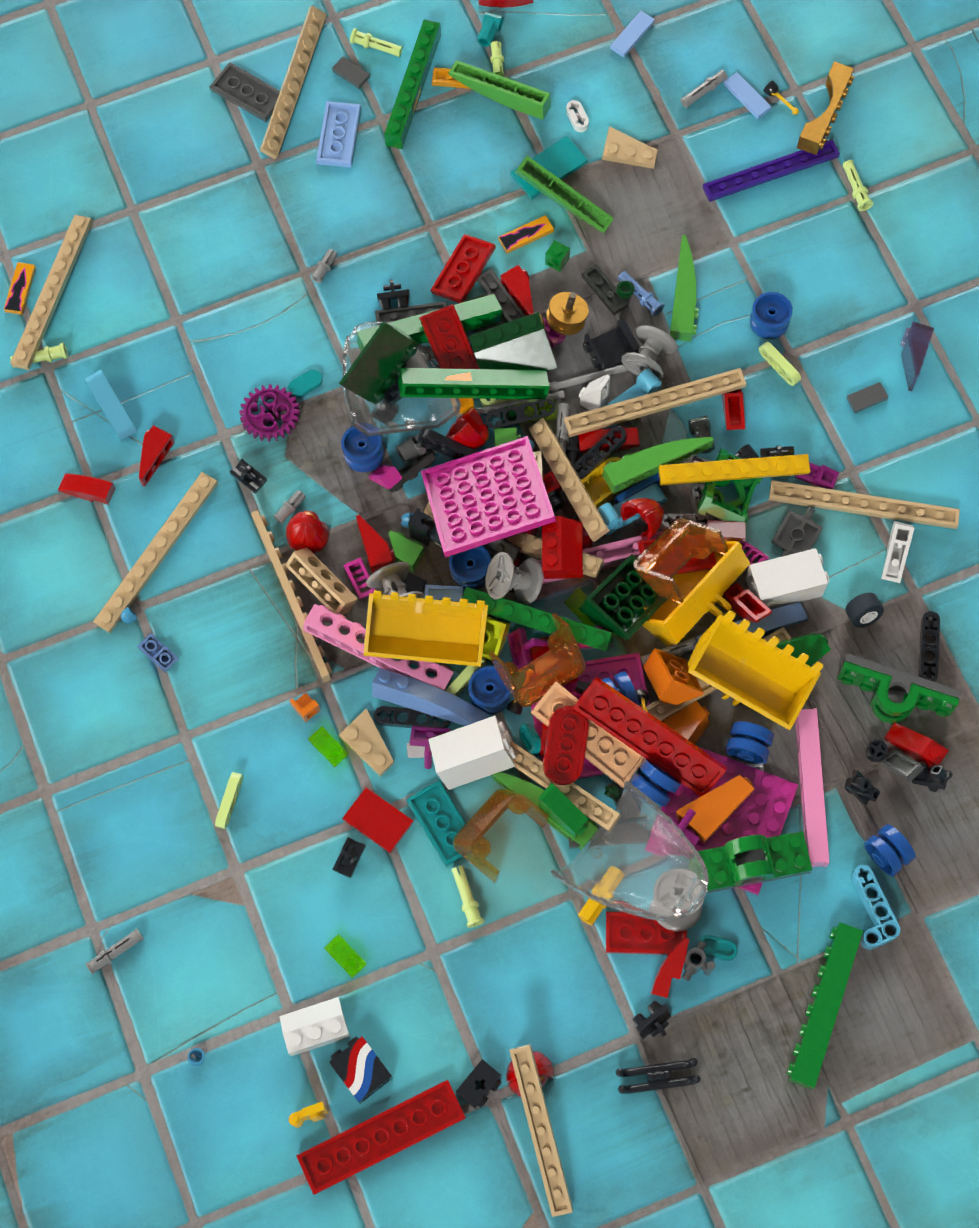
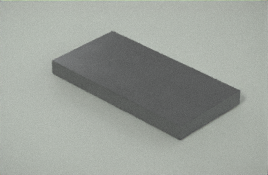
M230 62L209 86L212 92L264 122H267L272 116L280 93L276 88Z

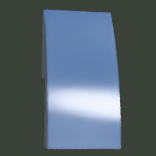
M152 633L137 646L164 672L179 659Z

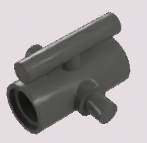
M419 434L408 436L406 441L396 446L400 458L405 462L404 465L408 464L419 454H425L426 449H428V447L418 442ZM428 449L433 455L438 453L437 451Z
M699 941L697 947H694L687 953L683 965L685 972L682 978L684 980L690 981L692 975H695L701 969L704 970L703 973L706 976H709L714 970V962H705L706 955L704 949L707 945L706 943ZM690 958L697 959L699 964H693Z

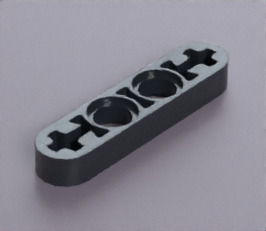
M543 399L493 411L486 415L485 424L490 429H496L547 417L555 412L556 405L551 399ZM546 402L552 406L549 412L541 410L539 411L541 415H538V409L535 404H538V408L545 406ZM526 407L534 409L532 417H527L524 414ZM508 411L516 413L514 421H509L506 418ZM500 413H503L504 424H502V420L497 421L496 425L489 423L488 420L491 419V415L494 418L501 417Z
M620 426L612 428L573 465L575 471L580 472V480L606 461L627 441V433L624 428ZM615 434H621L622 437L620 439L616 438ZM609 439H611V441L614 442V444H615L614 446L611 444V442L609 441ZM602 445H609L610 448L608 452H600V447ZM590 457L596 459L595 464L592 466L586 465V461ZM582 464H583L584 467L587 469L586 472H585L584 469L582 470V467H581Z
M425 428L419 432L418 442L454 460L477 453V451L431 429Z
M928 611L921 619L919 677L927 679V676L924 674H926L928 667L931 666L930 675L933 676L927 680L935 682L938 677L940 617L936 612ZM929 617H932V620L934 621L931 626V629H928L929 621L927 619ZM930 634L934 636L935 642H926L925 635ZM925 653H932L934 660L931 662L925 660Z
M381 706L374 713L376 723L382 726L448 728L450 725L448 720L444 721L442 725H439V722L432 720L433 724H430L429 714L410 708ZM385 712L387 716H392L391 712H394V721H391V717H385L384 720H381L378 715ZM400 713L408 715V719L405 722L397 720V716ZM418 715H426L427 721L424 724L418 723L416 721ZM433 716V719L435 720L440 719L439 717Z

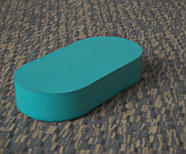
M309 370L292 380L288 385V390L292 392V397L301 398L320 387L322 375L317 370Z
M523 723L519 730L520 740L530 754H538L541 749L540 736L531 723Z
M703 935L697 942V945L699 941L706 943L705 955L718 960L732 961L738 953L736 944L727 939Z

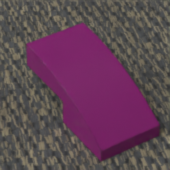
M809 462V474L795 475V478L812 485L833 489L839 472L825 465L819 467Z

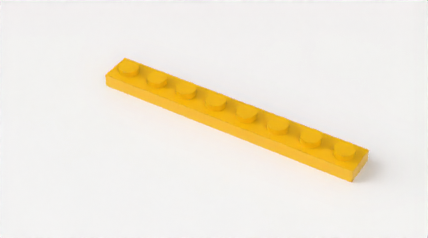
M808 454L659 465L658 467L660 485L810 473Z

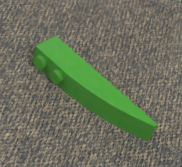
M458 60L455 61L449 71L451 77L465 86L511 109L544 120L551 108L550 93Z
M529 156L523 159L515 171V174L548 198L602 233L606 231L614 219Z
M682 235L670 336L674 340L691 342L692 335H696L697 324H694V319H698L699 308H696V276L693 258L687 237Z
M702 437L672 441L644 449L632 455L627 454L617 462L612 461L606 464L603 468L602 476L614 494L659 473V465L678 464L712 448L714 439L713 437Z
M498 772L491 775L495 782L566 839L569 840L570 837L572 842H577L580 845L578 848L581 851L585 850L598 833V825L588 818L587 826L589 827L582 836L578 835L574 838L538 808V798L545 791L544 789L506 773Z

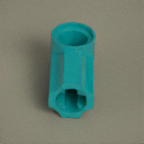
M490 12L485 13L482 28L477 37V42L481 46H491L490 44L493 42L497 31L499 32L502 28L504 17Z

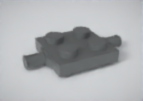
M808 507L804 515L788 511L771 542L783 550L781 557L812 549L823 529L822 526L814 523L811 519L815 512L814 508L811 510L812 507Z

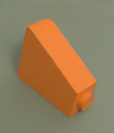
M695 701L662 722L695 745L709 726V712L705 706H700Z

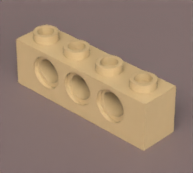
M308 548L294 551L285 564L329 611L335 614L343 615L349 613L358 600Z

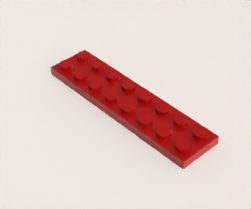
M598 677L594 678L573 706V709L700 797L707 794L727 770L725 765Z
M446 1080L296 1155L313 1195H316L465 1120L466 1117L449 1081Z

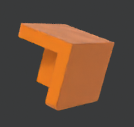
M307 693L303 694L296 701L293 698L289 700L291 706L305 722L321 711L318 703L312 700Z

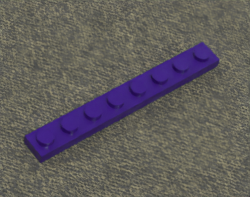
M832 139L825 142L823 149L819 148L817 155L800 150L704 183L702 188L708 201L711 202L839 158L840 153Z

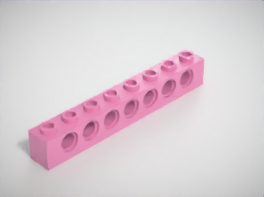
M314 604L304 621V631L381 669L422 681L444 691L452 678L453 671L449 667L435 662L363 656L364 643L357 641L359 638L365 640L366 629L363 625L357 622L353 623L347 620L345 616L329 611L323 605L318 606ZM327 621L330 622L331 625L325 626L322 623ZM346 630L349 634L343 635L339 631ZM415 664L418 668L412 669L409 665ZM432 672L435 674V677H429L426 673Z

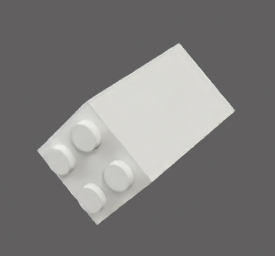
M816 548L751 564L745 578L749 590L769 609L822 597L829 582L828 573L824 572L822 567L823 558L821 554H818Z
M496 716L428 739L436 773L448 790L515 767L513 759L516 758L513 747H510L509 744L512 741L508 730L506 731L503 722H499Z

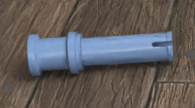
M623 271L618 276L620 282L629 281L633 284L634 295L640 300V304L651 312L653 317L663 310L665 305L655 299L652 292H647L627 271Z

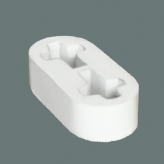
M576 100L568 102L566 114L573 128L577 132L586 131L589 126V119L581 103ZM578 119H580L581 123H584V125L578 123Z

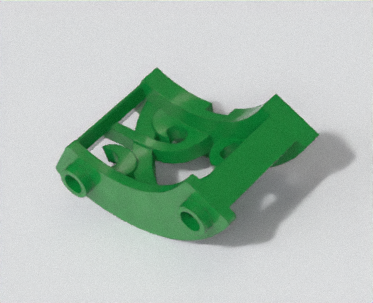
M721 448L715 461L727 460V458L730 460L742 458ZM762 478L706 482L702 491L703 497L699 501L698 513L704 516L706 513H709L724 521H738L747 524L749 519L747 516L749 503L756 485L760 484ZM733 481L739 498L725 503L723 494L715 487H724Z

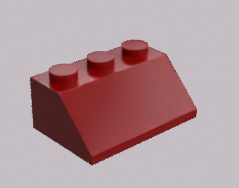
M555 516V522L542 526V572L544 579L583 578V525L580 522L562 516Z

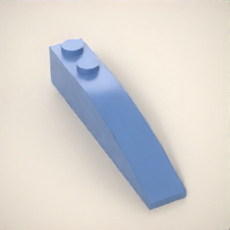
M798 602L772 609V614L757 623L750 621V626L747 630L754 633L758 628H762L765 630L764 635L761 637L763 638L782 627L786 629L806 621L808 617L801 603ZM743 619L736 621L735 623L739 625L743 621ZM702 635L696 637V643Z
M379 668L372 682V697L464 726L487 719L489 716L488 713L451 693Z

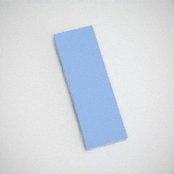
M640 11L610 45V49L625 57L654 24L655 19Z
M737 72L724 81L723 85L757 119L771 110V105Z

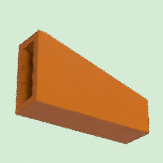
M739 775L678 809L675 817L681 822L689 809L694 810L696 814L687 828L694 830L705 844L747 800L755 788L748 778H743Z

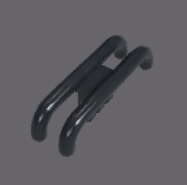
M691 1058L683 1061L633 1068H618L615 1071L618 1077L646 1074L648 1083L620 1085L618 1091L621 1094H631L697 1084L701 1080L699 1075L669 1080V1071L695 1067L698 1064V1060Z

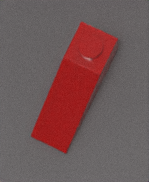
M517 265L500 275L501 283L525 316L533 314L527 271L525 269L522 270Z
M154 425L144 434L139 480L144 487L175 443L171 434Z
M356 515L371 572L374 573L385 566L393 564V560H396L393 549L389 550L388 543L360 515Z
M895 722L883 738L916 761L924 762L927 767L939 765L949 751L933 739Z

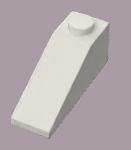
M610 376L600 377L590 382L586 388L583 387L579 394L580 405L588 410L604 407L608 402Z
M893 522L881 579L897 583L901 582L914 532L913 525Z

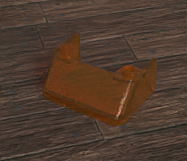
M678 519L634 561L633 565L641 578L659 596L681 604L683 599L672 577L692 557L705 559L713 551L725 555L728 552V547L720 530L687 519Z
M555 613L552 614V618L558 630L548 638L547 643L550 650L518 670L514 663H504L493 652L489 653L499 677L522 707H530L540 701L554 682L564 686L580 676L585 670V661L569 624Z
M505 789L496 790L456 834L453 841L454 849L494 883L498 880L500 871L485 859L491 851L489 841L483 837L485 833L507 809L518 815L527 814L542 828L546 825L549 817L526 796Z

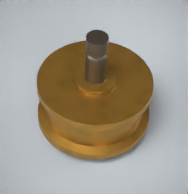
M574 292L558 293L550 300L546 321L549 327L559 334H577L585 325L589 312L588 305L582 297Z

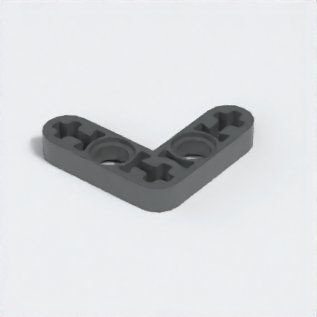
M695 484L691 488L690 500L693 514H665L660 526L663 532H706L707 521L715 519L709 513H706L705 516L698 513L699 494H702L703 484ZM683 521H689L692 525L686 526L683 524Z

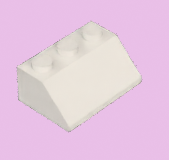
M339 997L280 1016L282 1032L290 1056L350 1037Z

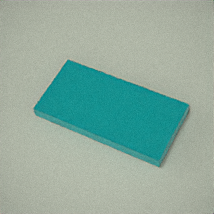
M565 136L532 158L561 180L588 163L587 158L568 136ZM517 168L510 172L511 177L531 200L541 194L539 190L515 174Z
M440 780L405 799L445 867L450 866L480 848V845Z

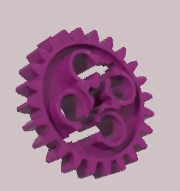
M269 384L268 389H265L264 385H262V390L259 391L255 388V394L249 392L250 398L244 397L246 404H241L243 410L239 411L240 416H242L240 420L243 423V428L247 429V433L249 435L253 433L254 439L260 436V440L263 441L266 437L268 442H270L271 438L274 437L278 441V436L284 439L285 432L291 434L290 428H296L295 423L299 422L297 416H300L299 405L296 403V397H292L291 391L286 393L285 387L280 391L279 385L275 389H272L271 384ZM259 397H261L262 403L265 406V408L260 405V414L253 415L254 412L259 411L257 402L259 400ZM268 400H274L272 403H267ZM282 411H286V414L281 415L283 424L281 425L279 430V427L275 419L279 421L280 418L278 414ZM273 423L272 426L266 427V424Z

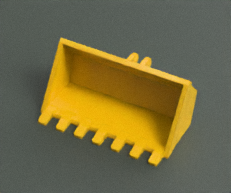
M712 540L717 564L711 570L662 577L667 581L665 585L674 594L642 626L666 646L678 644L708 611L716 617L720 614L724 616L722 611L715 607L714 604L718 603L727 611L732 608L722 595L750 564L740 542Z
M376 590L373 594L369 593L363 656L481 667L488 605H485V601L478 600L474 604L468 603L467 599H460L459 602H454L448 597H443L442 600H433V596L428 595L425 596V599L416 598V594H408V597H402L396 592H391V595H381L382 591Z
M728 611L725 616L720 614L715 622L699 638L687 663L689 667L688 672L722 691V699L727 700V698L732 697V705L736 706L741 702L790 730L821 675L820 670L823 668V664L816 662L810 667L805 664L809 658L805 653L795 658L791 656V653L794 651L793 646L787 645L781 650L776 647L780 641L779 638L773 636L767 642L761 638L765 633V630L762 628H758L752 633L747 630L750 626V621L743 619L738 625L732 621L736 613Z

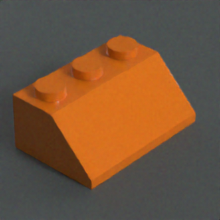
M654 648L643 668L661 702L678 705L703 695L704 691L697 678L688 672L689 667L686 659Z

